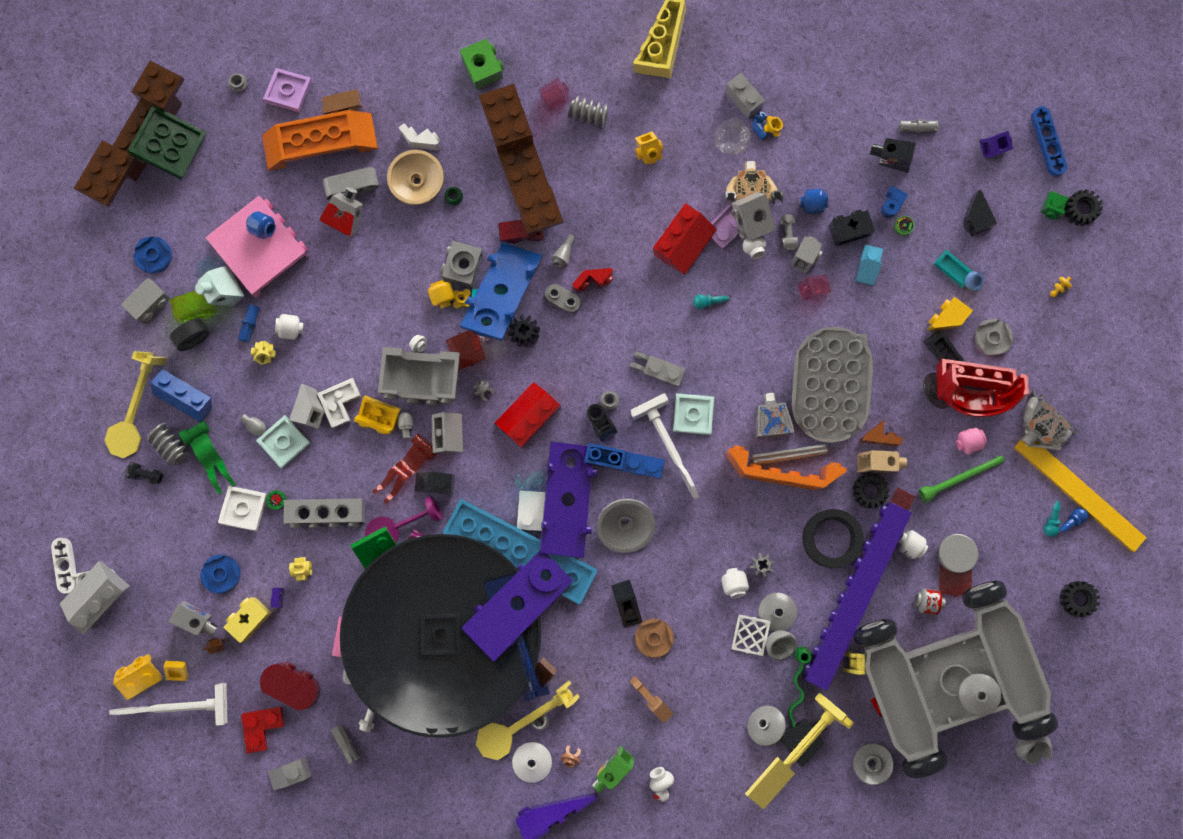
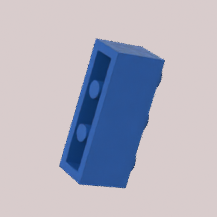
M163 369L150 382L153 395L200 423L212 410L211 397Z

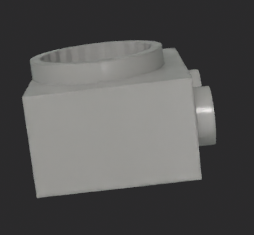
M756 192L731 203L733 208L732 215L738 224L737 232L742 239L751 241L776 230L766 194ZM755 212H757L756 219H754Z
M453 241L446 251V257H448L446 264L443 263L440 274H442L443 279L447 282L473 288L483 256L482 249ZM463 262L470 263L466 269L460 268V265Z

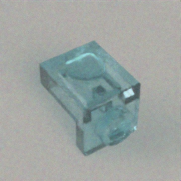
M538 468L523 481L516 473L514 474L516 478L514 482L521 490L525 488L528 491L532 486L536 488L544 481L542 479L544 474Z

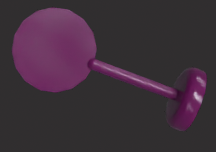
M429 496L425 499L427 510L396 524L394 520L384 516L372 519L366 526L365 537L386 526L395 542H397L399 538L398 528L428 514L433 521L439 522L443 520V515L436 499L433 496Z

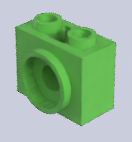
M487 38L460 50L461 58L476 90L503 78V64L501 60L496 59V49L493 43L489 44ZM478 63H483V64H484V65L481 66V67H477V66H476V64H478Z

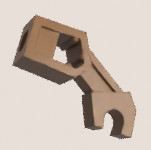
M636 676L630 680L631 684L648 701L646 705L663 723L674 715L657 695L655 697L652 696L650 691Z

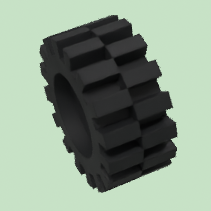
M1088 189L1075 192L1066 202V208L1064 209L1068 213L1065 215L1066 218L1070 217L1069 221L1071 223L1075 221L1074 225L1077 226L1079 224L1085 226L1092 223L1101 215L1102 212L1100 211L1103 210V206H1100L1102 200H1097L1100 196H1093L1095 192L1091 191L1089 193ZM1078 202H1085L1089 205L1088 214H1082L1078 211Z
M864 474L854 482L852 490H854L852 494L856 498L854 500L865 508L879 507L889 498L888 492H890V488L887 487L889 484L885 482L884 477H880V474ZM868 483L876 485L878 489V494L874 498H869L864 494V487Z
M1070 582V584L1064 586L1065 589L1061 590L1063 594L1059 598L1062 599L1060 604L1065 607L1063 608L1064 611L1069 612L1068 614L1087 617V615H1092V612H1096V606L1100 605V602H1097L1100 596L1096 595L1098 590L1093 589L1094 586L1088 584V582ZM1078 591L1083 592L1086 596V603L1081 607L1073 602V595Z

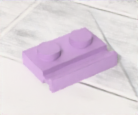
M730 204L711 222L717 229L711 240L722 250L738 235V224L732 215L733 208Z

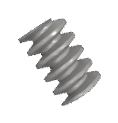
M577 95L570 104L568 118L573 114L574 120L580 117L581 122L587 119L588 124H592L594 121L597 127L602 122V128H604L609 112L608 105L606 104L601 109L600 102L596 106H594L593 100L587 104L586 98L580 102Z
M161 423L150 432L147 441L152 443V447L157 449L158 454H162L161 457L163 460H167V465L173 466L182 462L190 452L183 453L186 447L184 445L178 447L181 441H173L176 435L168 436L171 429L163 430L166 423Z

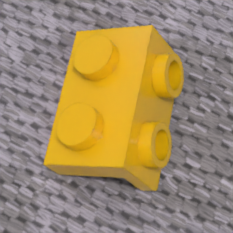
M365 395L362 399L359 413L354 418V422L359 423L364 428H373L380 434H390L396 427L401 408Z
M147 654L144 657H138L129 666L118 669L115 673L113 684L126 700H129L161 681L162 675L151 663V656Z

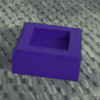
M284 588L272 589L271 608H283Z

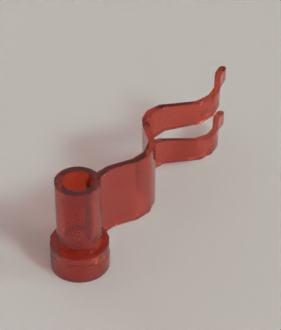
M419 433L412 438L411 443L414 445L409 449L404 458L388 471L383 482L372 491L376 494L390 484L398 474L392 491L383 501L385 504L397 495L403 483L419 470L426 459L431 461L438 454L433 453V446Z

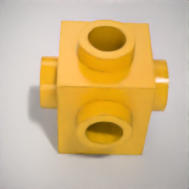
M653 132L635 138L637 158L642 159L645 165L654 164L658 160L663 159L661 153L663 145Z

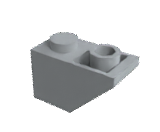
M301 384L289 419L290 421L319 429L324 409L316 389Z

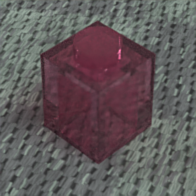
M558 78L539 89L540 97L550 111L568 100L569 89L565 82L561 83Z

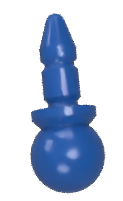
M1083 508L1075 509L1068 516L1069 520L1062 525L1060 532L1069 531L1073 526H1079L1081 523H1084L1088 519L1087 511Z

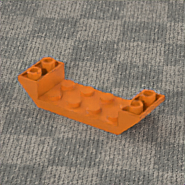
M353 110L275 124L262 134L269 171L287 168L286 162L354 148H358L360 153L378 150L372 114Z
M733 446L725 454L741 478L815 491L826 487L847 470V468L841 467L842 464L830 462V464L820 468L819 476L808 474V476L804 477L800 476L801 473L796 471L781 473V469L769 468L764 470L761 469L762 466L750 464L747 467L749 451H746L745 447Z

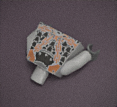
M1036 390L1028 395V402L1023 416L1024 424L1022 425L1028 433L1021 439L1028 447H1031L1036 441L1042 445L1048 444L1050 446L1062 444L1072 435L1078 433V430H1071L1073 423L1070 424L1046 400H1041L1043 398L1042 394L1037 397L1035 395Z

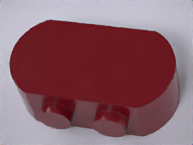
M288 661L268 666L260 677V687L263 693L298 711L307 709L317 702L320 696V685L313 678L314 675L305 670L300 672L295 669L296 665Z

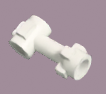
M369 708L365 719H360L359 729L365 732H370L375 725L372 723L374 713Z

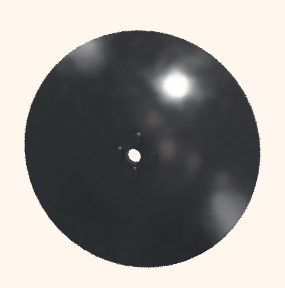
M431 534L406 540L391 547L370 563L355 582L347 598L340 624V651L346 675L354 691L369 710L389 725L404 732L424 737L445 738L481 729L501 717L515 704L528 686L539 658L541 646L540 616L494 662L461 629L477 613L474 609L479 604L483 607L519 572L514 564L489 545L469 537L453 534ZM513 597L510 604L514 610L519 611L523 609L524 601L522 598ZM438 629H442L446 633V637L442 641L435 638V632Z

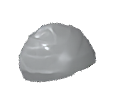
M783 630L773 632L766 640L768 655L775 660L788 658L797 647L796 637L790 632Z

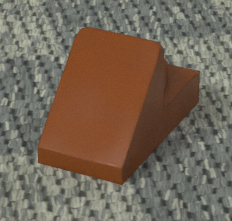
M883 420L860 438V442L898 447L902 445L903 437H898L897 433L886 432L883 435L885 420Z

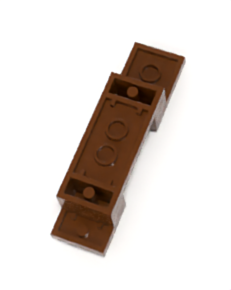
M151 60L148 62L131 91L139 102L114 144L111 145L103 140L101 141L73 189L109 208L126 178L134 182L137 181L147 163L128 154V149L152 105L174 116L182 105L175 96L184 82L182 76Z
M515 84L479 95L497 153L527 235L562 224L563 219L552 188L551 186L549 187L537 154L533 135Z

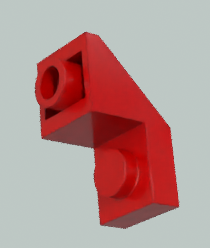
M613 269L584 270L573 282L572 289L576 293H579L580 290L584 291L590 284L589 280L602 289L604 285L608 286L614 279L612 277Z

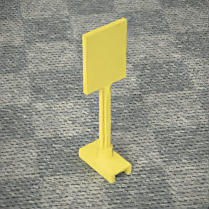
M821 693L814 698L825 710L819 722L784 762L777 757L745 793L763 810L794 776L795 773L790 769L792 764L798 760L827 725L836 720L850 729L854 724L844 712Z

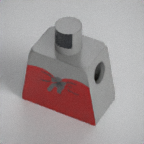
M346 187L344 194L338 193L333 195L319 221L350 237L357 234L363 210V204L354 200L357 191Z

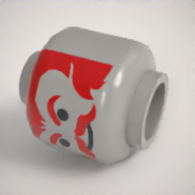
M926 588L916 593L914 601L915 608H918L921 614L934 616L938 615L941 610H944L946 603L940 591Z

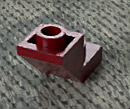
M522 220L500 222L498 224L500 242L516 244L523 239L532 241L543 240V230L527 235Z

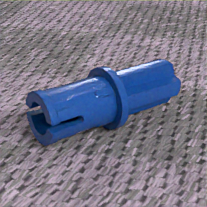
M248 304L245 318L241 321L243 324L238 340L246 343L250 341L253 328L257 325L255 322L260 307Z

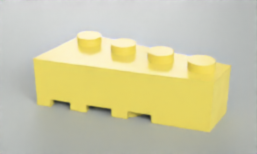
M665 0L656 17V22L651 27L645 43L640 48L638 57L633 62L635 73L671 79L686 14L685 0Z

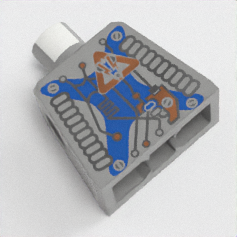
M775 393L764 394L765 405H759L756 408V439L793 434L794 427L786 403H776Z

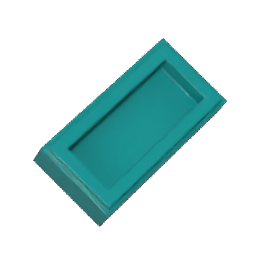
M947 249L933 264L961 288L965 286L966 276L972 272L970 268Z

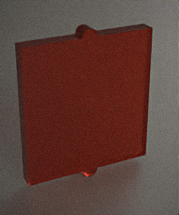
M472 331L459 332L458 335L446 340L450 352L460 353L458 371L469 366L473 367L474 364L486 359L479 338Z
M939 564V591L941 594L957 597V595H962L964 591L972 587V569L964 573H953Z

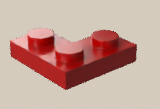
M282 706L241 714L246 754L268 749L265 730L284 726Z

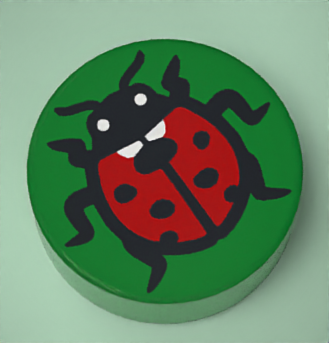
M278 490L271 491L266 497L268 507L274 510L282 509L284 507V500H287L286 495Z

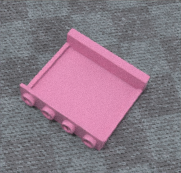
M260 196L256 197L205 237L255 298L262 294L260 290L303 256L309 257L306 253L308 248L302 241H296L294 238L297 236L290 226L286 228L283 225L285 220L279 213L274 214L271 210L274 208L267 198L263 200ZM256 211H260L274 219L275 232L267 239H260L247 231L246 220L248 216Z

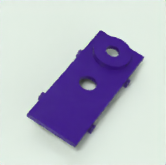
M550 442L539 553L584 558L586 534H592V527L587 526L591 476L597 477V469H592V464L584 462L588 446ZM567 457L575 459L576 464L574 467L566 465ZM564 493H571L574 496L575 501L572 506H565L562 503L561 498Z
M538 552L525 566L520 564L517 567L519 572L483 607L479 604L474 609L477 613L461 628L493 662L509 646L511 647L519 635L549 605L554 604L556 598L573 582L548 554ZM543 570L550 572L551 578L549 581L541 579L540 574ZM513 597L523 599L524 607L522 610L517 611L511 607L510 602Z

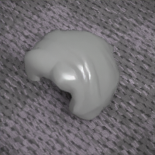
M1047 736L1029 741L1018 739L1014 745L1016 756L1030 765H1036L1040 758H1052V745Z

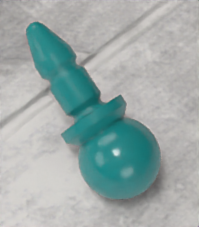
M699 294L694 297L693 305L701 310L706 308V306L708 308L711 307V304L724 303L729 300V297L722 295L710 297L709 294L706 296Z
M1059 501L1055 502L1050 518L1046 519L1047 523L1044 526V533L1048 537H1055L1060 532L1059 524L1061 521L1058 518L1061 508Z

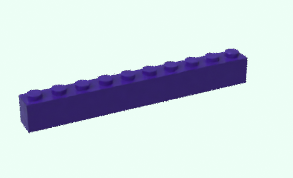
M892 502L886 503V505L883 504L878 513L880 518L878 522L873 523L870 529L872 535L863 544V554L861 558L857 557L853 565L855 570L852 575L849 574L845 581L847 587L844 593L841 592L836 600L838 606L836 610L831 611L828 617V621H830L827 629L825 627L822 629L819 636L821 641L818 646H814L810 655L813 658L810 664L807 663L802 671L804 680L826 691L828 690L912 512Z

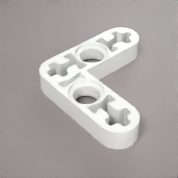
M57 538L51 545L56 583L61 593L68 594L89 571L76 574L71 542L66 538ZM61 543L66 545L62 550L58 549ZM65 554V555H67L68 557H60V558H59V555ZM64 560L69 562L67 571H62L60 568V564ZM62 574H70L71 576L62 577ZM71 582V586L64 588V584Z

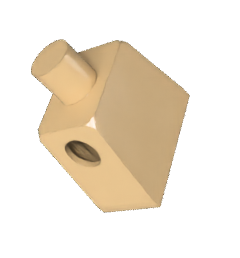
M871 450L858 454V473L889 474L899 472V469H906L907 459L899 457V452Z

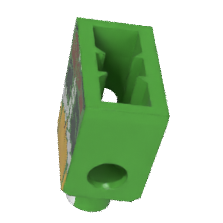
M619 746L598 770V779L592 784L599 793H602L606 787L612 790L633 768L635 759L623 747Z

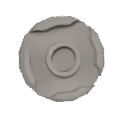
M988 319L976 328L974 334L975 345L984 355L991 357L1000 356L1010 349L1013 343V332L1005 322L1003 323L999 319Z

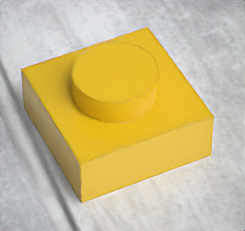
M165 661L163 668L166 680H187L188 672L185 662Z

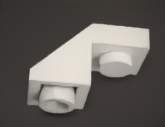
M405 123L398 127L412 148L436 151L441 149L439 144L441 140L435 132L431 133L428 128L417 135L412 127L408 128Z

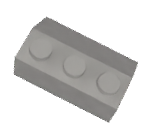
M98 561L63 599L60 605L67 621L82 634H85L130 585L102 561Z

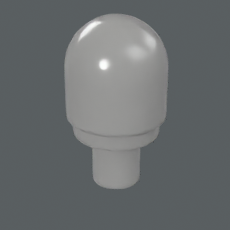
M403 412L398 416L399 431H402L403 439H410V431L414 427L413 417L410 413Z
M243 414L240 418L246 424L247 430L252 434L260 436L265 432L266 426L258 418H250L246 414Z

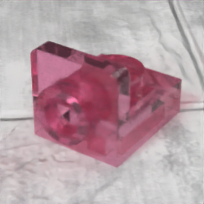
M826 274L807 277L798 283L803 301L831 293Z

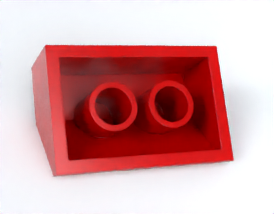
M685 203L654 245V256L686 275L717 229L701 212Z
M533 382L494 424L523 449L560 410L561 405L544 389Z

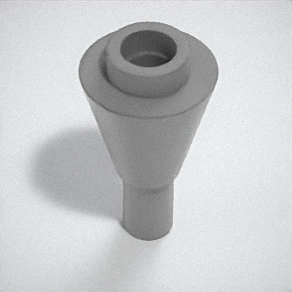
M569 234L565 243L551 257L555 266L559 268L568 266L571 245L575 236Z

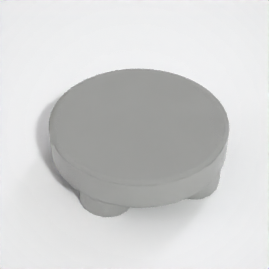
M953 534L941 541L938 547V562L946 570L953 573H964L971 570L977 563L978 549L974 541L968 536Z

